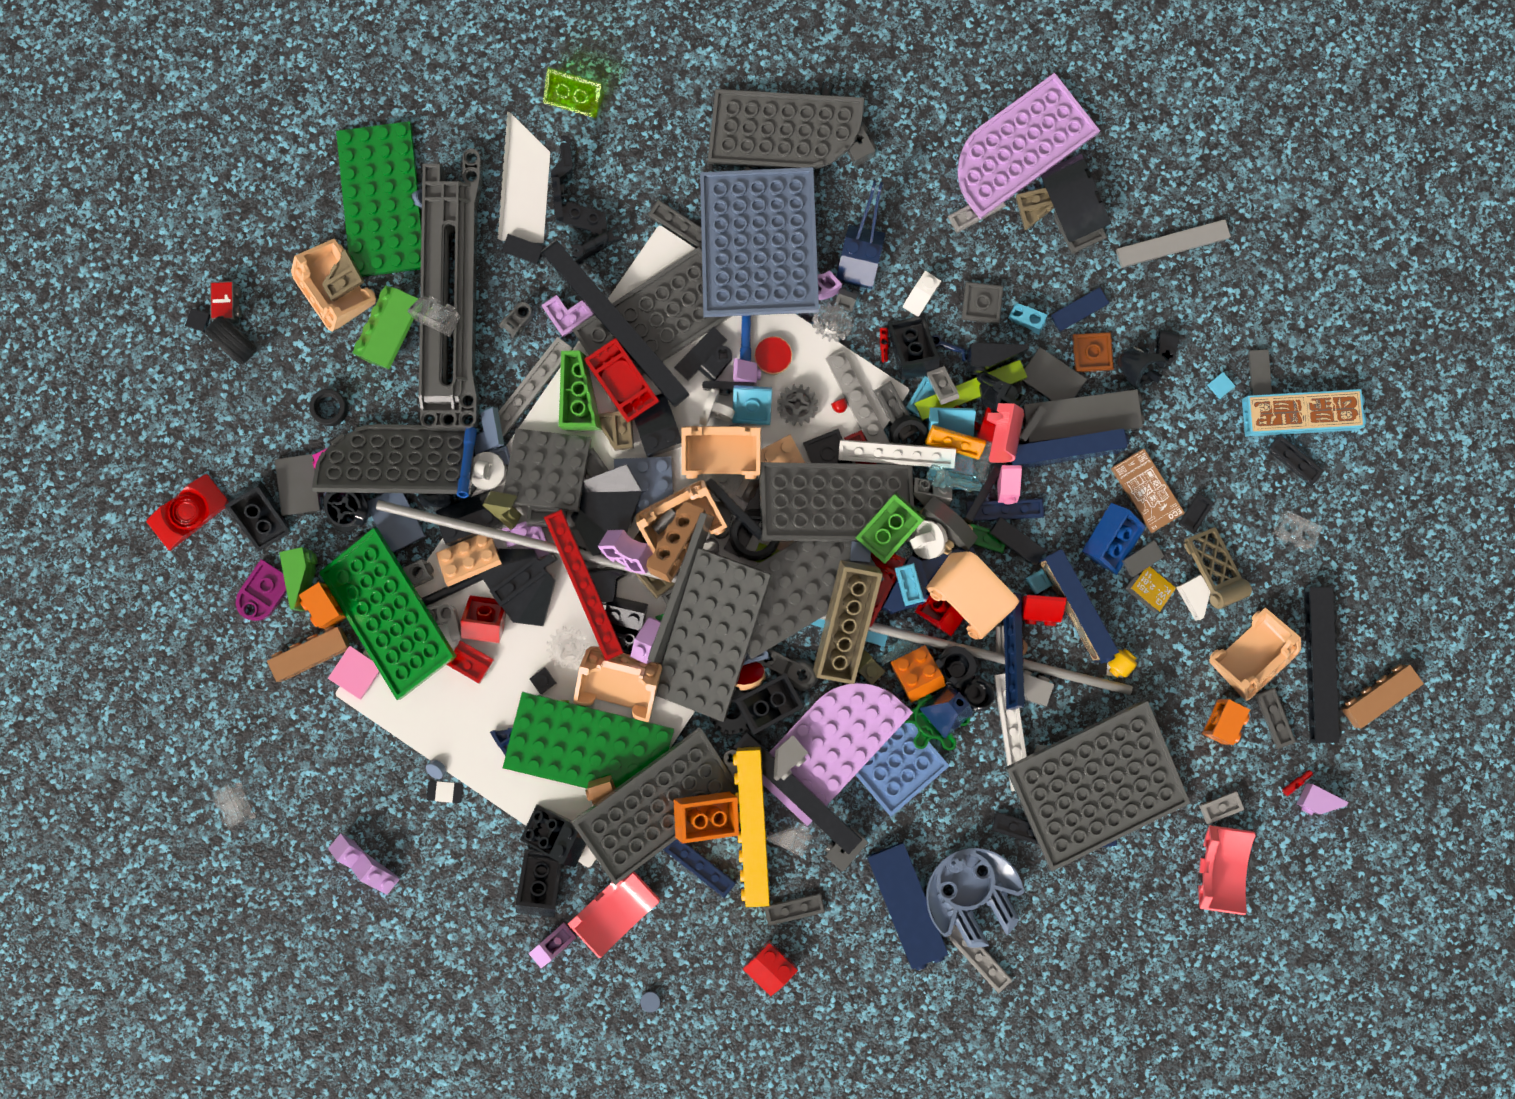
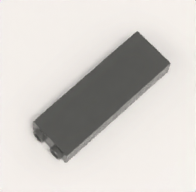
M1138 389L1024 404L1021 406L1024 410L1023 427H1025L1037 407L1042 405L1047 409L1026 440V444L1124 429L1125 431L1137 430L1142 428L1145 423L1144 414L1140 410L1142 398L1138 394Z

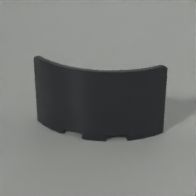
M1082 154L1053 166L1041 175L1069 242L1112 224L1099 193L1095 194L1098 189Z

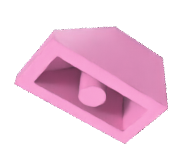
M1002 465L997 481L998 503L1013 504L1018 502L1021 486V465Z

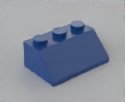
M1111 503L1082 552L1093 562L1117 575L1123 566L1121 560L1129 556L1146 526L1129 509Z

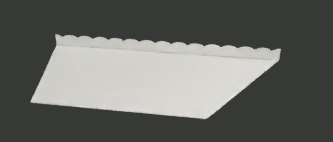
M507 111L504 171L502 174L499 235L497 239L505 241L507 234H511L533 243H544L550 151Z

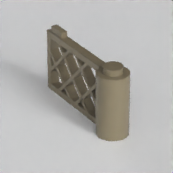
M1216 527L1184 540V546L1188 554L1192 555L1211 592L1210 603L1212 606L1222 609L1251 595L1252 588L1250 583L1242 579ZM1208 534H1212L1215 540L1214 544L1207 541ZM1196 540L1202 543L1200 550L1195 548L1192 541ZM1206 546L1213 549L1212 555L1204 552ZM1217 551L1222 553L1223 561L1216 558ZM1203 557L1210 560L1209 567L1204 565ZM1215 563L1222 566L1220 573L1213 570ZM1226 569L1231 571L1234 578L1231 579L1225 576ZM1212 575L1219 578L1218 585H1214L1211 579Z

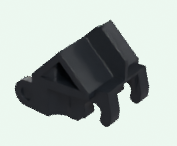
M980 372L977 375V381L981 383L979 389L982 404L989 407L991 413H999L997 411L998 403L1020 406L1024 402L1026 396L1023 394H1019L1018 398L1015 399L1018 391L1014 386L986 372Z

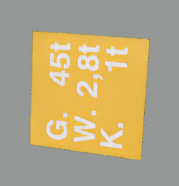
M1149 566L1141 573L1131 589L1160 612L1176 587Z

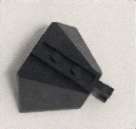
M627 464L586 479L583 482L579 512H573L571 519L593 556L602 554L598 545L607 530H624L627 533L628 529L631 528L642 490Z
M496 548L502 564L480 573L481 578L490 589V593L513 623L544 626L556 580L546 570V567L557 561V557L554 553H550L542 560H539L534 549Z

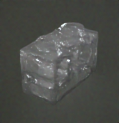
M1285 511L1281 513L1273 534L1277 535V539L1283 542L1290 541L1295 544L1296 548L1306 550L1314 548L1323 527L1290 511ZM1286 523L1291 526L1290 533L1285 530ZM1303 531L1308 533L1309 538L1307 541L1302 537Z

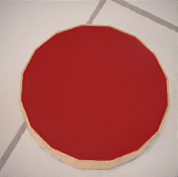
M772 336L759 342L755 348L754 358L761 371L766 374L776 375L787 370L791 364L792 351L785 340Z
M753 662L743 665L736 687H739L740 690H751L762 684L761 681L765 680V670L761 663Z

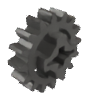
M793 384L792 390L786 387V394L780 393L783 399L777 400V403L781 405L777 407V411H782L780 418L786 417L785 423L791 420L793 421V426H795L796 422L803 426V421L810 423L809 417L815 418L813 411H818V407L814 406L818 403V399H813L815 392L810 394L809 387L804 390L803 384L799 388H796L795 384ZM796 393V396L792 399L788 398L790 395ZM803 395L809 399L810 403L804 400ZM797 401H799L801 405L799 409H795V405H793L796 404ZM785 407L791 410L792 416L786 411ZM808 412L806 415L799 417L801 413Z

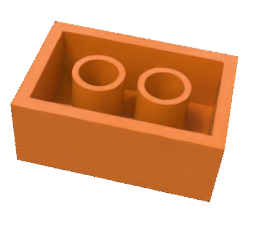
M731 792L674 799L675 838L682 844L739 836L737 796Z

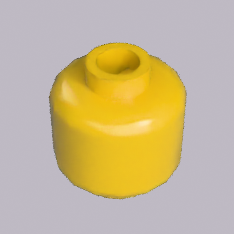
M1118 649L1119 653L1114 655L1115 659L1108 662V665L1111 667L1109 671L1117 678L1120 675L1128 677L1137 666L1135 661L1137 658L1127 649Z

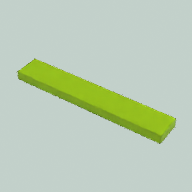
M1020 360L988 373L1010 385L1027 378ZM977 378L955 386L959 393V399L941 405L936 394L915 402V407L921 421L929 419L930 408H954L956 405L961 406L980 398L979 386L981 383L977 381Z

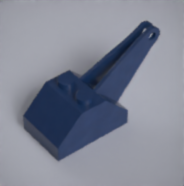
M876 180L873 181L871 193L859 227L848 226L836 276L841 283L871 290L885 238V233L875 231L883 182H880L876 197L872 230L863 228L873 198Z
M971 547V548L969 549V552H972V553L975 554L974 548ZM959 548L951 553L966 552V550ZM942 554L939 557L925 561L910 556L904 566L914 563L924 602L905 606L899 583L896 579L881 610L894 614L917 607L920 604L923 605V603L925 604L930 595L927 592L926 586L950 554Z

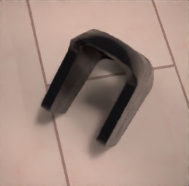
M620 569L589 571L603 605L614 601V596L616 597L618 581L629 574L627 571Z

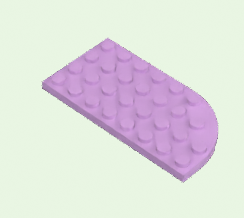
M1054 73L971 134L961 151L957 173L961 192L979 219H982L1099 134L1100 130Z
M865 683L842 685L821 696L770 753L775 757V750L793 735L807 750L808 754L805 756L807 760L799 767L795 765L790 770L798 780L827 806L910 717L913 711L893 693L882 687ZM763 775V785L808 826L812 820Z

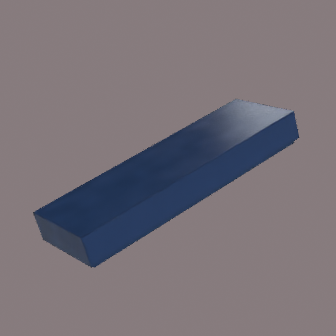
M1099 287L1055 312L1050 317L1059 332L1104 308L1109 304V301Z

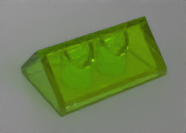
M548 67L543 103L597 118L605 93L603 84Z

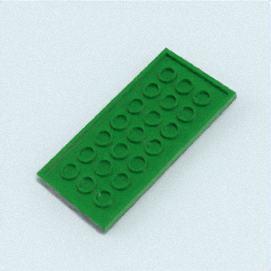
M411 122L336 131L348 252L361 276L366 277L420 270L422 219L421 209L419 206L414 205L412 199L413 192L419 189Z
M378 528L371 529L319 572L396 700L404 698L457 657Z
M522 691L502 768L586 789L588 788V782L611 775L615 788H617L669 750L674 728Z

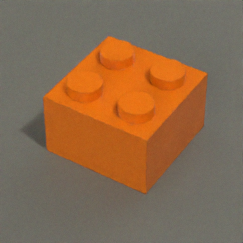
M318 582L299 594L301 598L300 604L304 610L310 612V620L315 627L318 626L319 628L326 629L334 625L336 626L347 619L326 584Z
M926 645L891 662L894 674L911 703L946 686L943 675Z
M1218 699L1202 734L1221 744L1234 745L1241 738L1242 733L1240 731L1242 726L1246 725L1250 718L1248 714L1250 709L1230 699Z

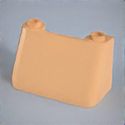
M335 239L295 255L291 269L293 279L330 331L339 329L376 302L373 290H369L367 287L362 289L360 286L335 301L330 300L322 283L329 276L333 265L338 263L342 256L341 252L344 250L342 245L338 244Z
M682 427V475H686V478H698L700 474L745 475V479H756L757 475H760L761 427Z
M699 480L636 514V524L652 553L655 552L658 541L666 533V529L658 534L652 528V525L670 508L677 511L684 501L703 508L707 514L714 516L709 530L710 534L719 535L725 531L727 524L705 480Z
M972 552L950 553L926 586L933 599L937 601L947 600L969 623L966 629L968 635L973 639H983L1019 603L1018 598Z
M1264 608L1261 612L1257 611L1253 615L1252 627L1226 651L1224 649H1217L1211 654L1209 659L1211 665L1246 701L1259 692L1301 651V637L1267 608Z
M591 646L586 650L579 667L573 703L586 707L592 705L595 699L633 708L632 716L635 719L649 722L662 666L658 662L645 664L625 653L605 661L600 647Z

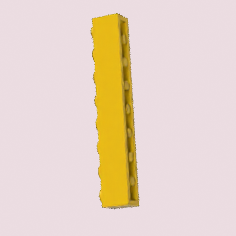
M761 747L737 748L736 753L733 754V764L737 765L738 773H734L735 785L739 787V792H736L735 796H737L738 804H740L738 824H741V831H739L738 843H742V850H739V862H743V870H740V881L744 882L745 888L741 889L742 901H745L746 907L769 906L770 893Z

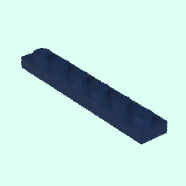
M1015 592L1013 594L1018 598L1019 603L1004 618L1007 710H1016L1024 707L1025 701L1021 594Z

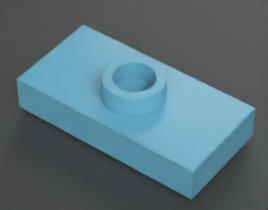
M914 563L895 568L904 605L909 606L924 602Z

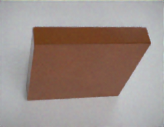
M1111 332L1072 335L1074 369L1077 373L1114 370Z

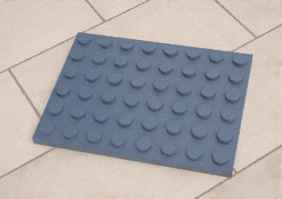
M813 167L700 172L704 317L819 313Z

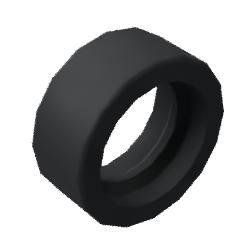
M323 389L312 396L309 410L311 416L320 424L336 426L345 420L348 414V403L339 392L333 389ZM326 397L336 398L340 404L338 414L331 419L322 417L318 411L320 401Z
M905 415L895 420L890 427V440L894 444H902L898 440V433L904 426L913 424L918 427L919 436L914 442L907 445L924 446L928 436L927 428L917 417Z

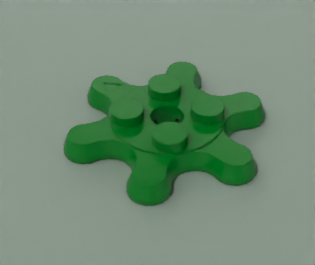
M928 694L918 699L917 707L911 709L913 713L904 722L912 723L918 729V733L913 740L915 747L924 749L928 742L935 738L942 743L944 749L953 750L956 747V740L952 733L944 738L919 709L933 696ZM970 717L966 721H964L960 726H966L967 724H969Z

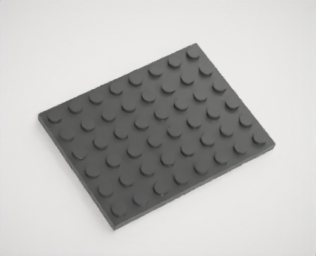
M1146 699L1005 767L1051 871L1190 804L1149 702Z

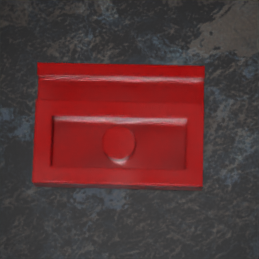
M460 640L454 649L457 657L446 665L480 684L494 659Z

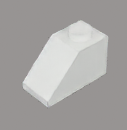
M925 271L904 303L903 308L919 317L938 289L941 280Z
M1198 575L1176 587L1195 621L1204 618L1210 596V590L1204 578Z

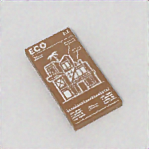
M1145 449L1140 450L1111 468L1151 533L1185 513Z

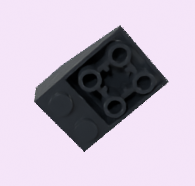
M614 596V601L607 603L605 611L623 652L631 655L634 639L645 624L648 604Z
M536 804L520 838L524 843L561 864L576 867L586 846V843L571 823L572 820Z

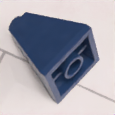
M949 684L919 708L944 738L949 736L973 714L967 700Z

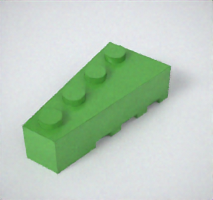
M580 350L561 351L559 427L565 431L602 430L589 367L584 361L587 357Z

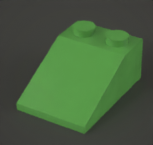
M896 492L858 534L856 539L885 564L924 521L925 517Z
M303 547L279 552L290 609L305 611L300 604L301 598L299 594L312 587L316 573L315 564H318L317 556L312 550Z

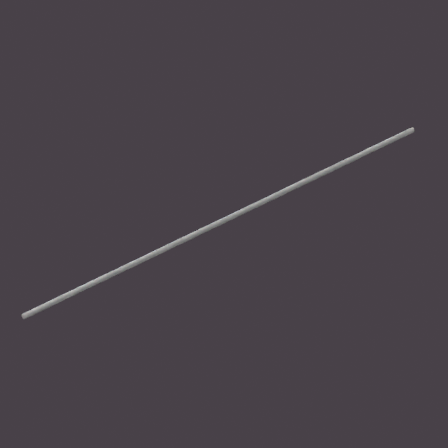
M381 500L377 502V510L559 554L555 543ZM580 550L584 561L628 571L624 569V565L616 560L613 563L604 555L598 554L593 556L591 552ZM648 570V572H647L646 574H640V575H644V576H648V577H652V578H656V579L663 580V579L658 578V577H656V576H654V575H651L650 572H649V570ZM677 573L672 580L673 583L676 582L678 576ZM827 614L820 619L826 620ZM875 622L868 629L871 632L944 650L952 646H959L969 651L973 657L1005 664V654ZM1025 659L1023 663V669L1127 695L1132 693L1133 687L1131 685Z

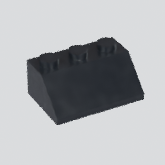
M490 490L449 505L446 508L436 510L438 515L494 529L503 526V523L483 506ZM438 525L444 543L448 546L478 535Z

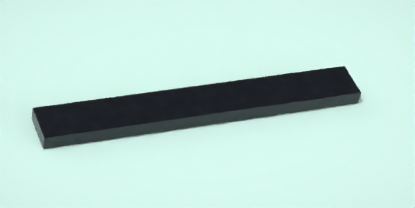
M748 732L735 744V749L761 747L762 774L848 855L862 841L848 825L792 773L785 780L780 778L776 781L774 779L775 757Z

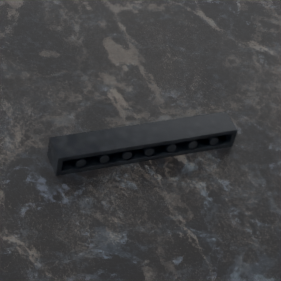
M1309 587L1303 589L1310 743H1340L1339 739L1342 736V731L1339 727L1341 711L1338 708L1340 691L1337 688L1339 671L1336 669L1338 651L1335 646L1338 635L1335 630L1337 614L1334 611L1336 594L1333 592V587Z

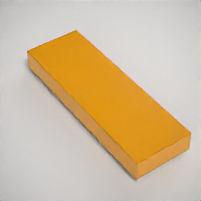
M935 425L931 426L925 440L927 445L956 448V453L978 460L986 445L985 440Z

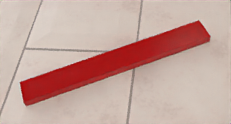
M562 509L545 516L546 524L605 661L623 654L624 652Z

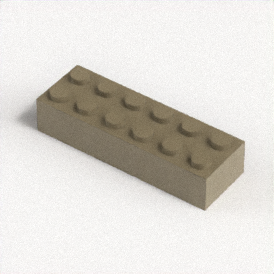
M840 560L813 668L817 678L855 684L883 575L879 567Z

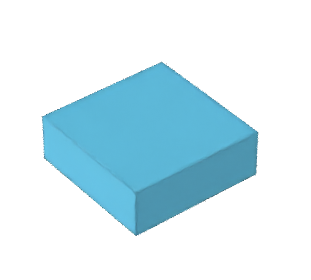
M1224 372L1207 385L1219 399L1235 387Z
M1043 569L1025 578L1034 595L1052 586Z

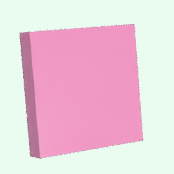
M349 646L328 679L361 700L379 674V670L372 659Z

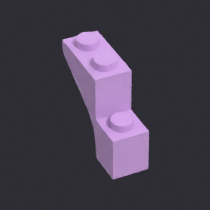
M341 833L328 848L336 861L351 868L361 882L386 895L400 880L394 873L365 853L354 840Z

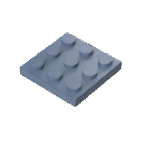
M672 457L614 459V469L627 464L642 490L636 507V514L673 494Z

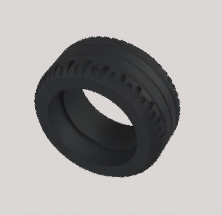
M223 316L216 317L205 329V334L238 364H245L257 351V347Z
M760 509L745 511L751 519L761 520ZM737 518L734 519L730 527V542L738 555L747 560L759 561L768 558L775 552L780 541H770L768 546L760 551L746 549L740 543L738 536L742 523Z

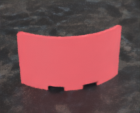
M998 403L997 411L999 413H988L987 421L996 424L989 461L992 463L1012 462L1016 458L1024 410L1016 404Z
M1209 825L1203 846L1206 847L1205 858L1200 859L1199 873H1203L1202 885L1198 886L1200 909L1240 915L1247 913L1246 874L1255 832Z
M632 872L616 885L611 882L568 925L595 955L601 958L641 918L660 902V899L635 872Z

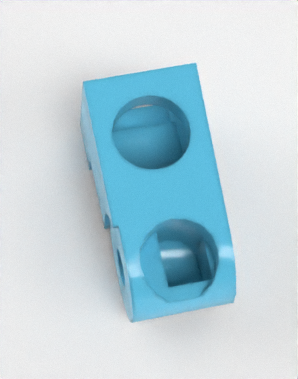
M1016 303L1008 318L1012 322L1040 335L1046 322L1047 314Z

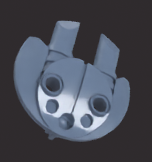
M982 848L962 849L945 857L932 872L926 890L927 908L933 924L944 937L951 935L953 926L956 925L968 947L989 946V943L973 916V910L978 908L979 905L982 906L987 903L992 908L1005 934L1008 935L1016 926L1019 917L1007 895L1010 893L1019 896L1024 893V888L1015 868L1001 855ZM980 865H984L986 868V872L982 876L977 874V868ZM947 884H950L952 886V892L948 895H945L943 893V887Z

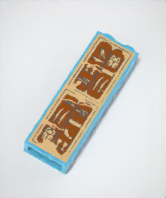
M1361 389L1246 396L1242 399L1245 437L1359 430L1364 428L1366 424V415L1363 412L1365 399Z

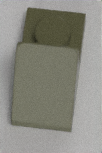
M490 491L483 503V506L510 530L516 527L522 515L513 507L517 498L516 495Z
M863 649L858 672L869 684L873 685L885 671Z

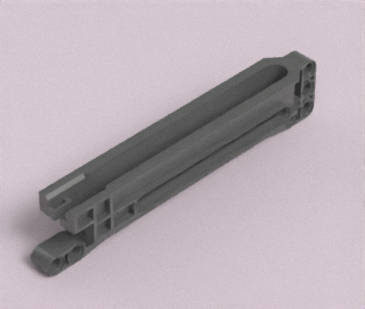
M472 148L467 149L463 153L462 175L465 183L447 181L446 172L440 164H423L419 402L420 421L424 427L431 431H465V429L472 427L476 429L479 425L480 399L475 377L477 218L483 186V160L479 152ZM477 157L475 162H469L470 158ZM470 176H477L474 181H469ZM455 233L453 382L448 385L450 238ZM473 398L472 405L466 406V399ZM434 416V423L427 425V419ZM453 416L454 422L446 425V419ZM472 416L473 422L470 425H466L465 419Z

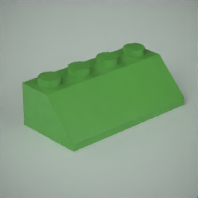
M385 285L384 289L380 292L376 305L371 310V316L364 325L359 340L354 345L352 354L371 364L390 369L420 308V299Z

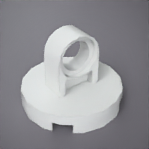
M711 389L703 408V417H700V425L707 426L711 416L726 422L732 421L735 411L731 407L716 402L719 390Z
M482 452L474 457L472 483L482 490H493L504 482L507 475V467L499 455L492 452Z
M926 520L917 527L915 538L911 539L910 542L912 549L918 556L924 559H932L944 553L945 542L948 541V537L941 524L935 523L932 520Z

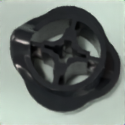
M326 492L324 497L325 513L337 531L343 533L350 532L366 523L369 518V506L364 493L346 492V496L343 499H338L340 492ZM350 514H356L354 521H347Z

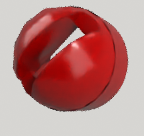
M843 398L831 403V406L835 412L843 413L847 409V402Z

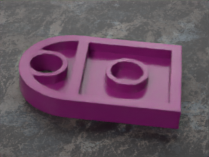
M260 559L236 596V608L242 617L252 621H261L273 613L287 592L283 572ZM250 604L255 607V612L252 615L246 613V608Z

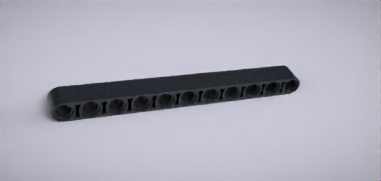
M556 239L541 251L549 263L611 335L617 339L623 349L674 407H677L690 396L683 385Z

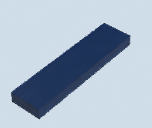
M1043 498L1019 499L1017 503L1013 504L998 503V500L984 501L973 521L997 520L999 517L1004 520L1044 518ZM966 502V513L969 512L974 502Z
M676 839L663 849L723 898L727 896L736 884V881L688 843L682 844Z

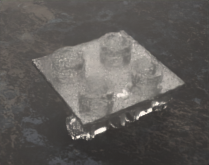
M986 442L979 460L956 453L955 466L951 468V471L985 483L991 466L989 456L992 443Z

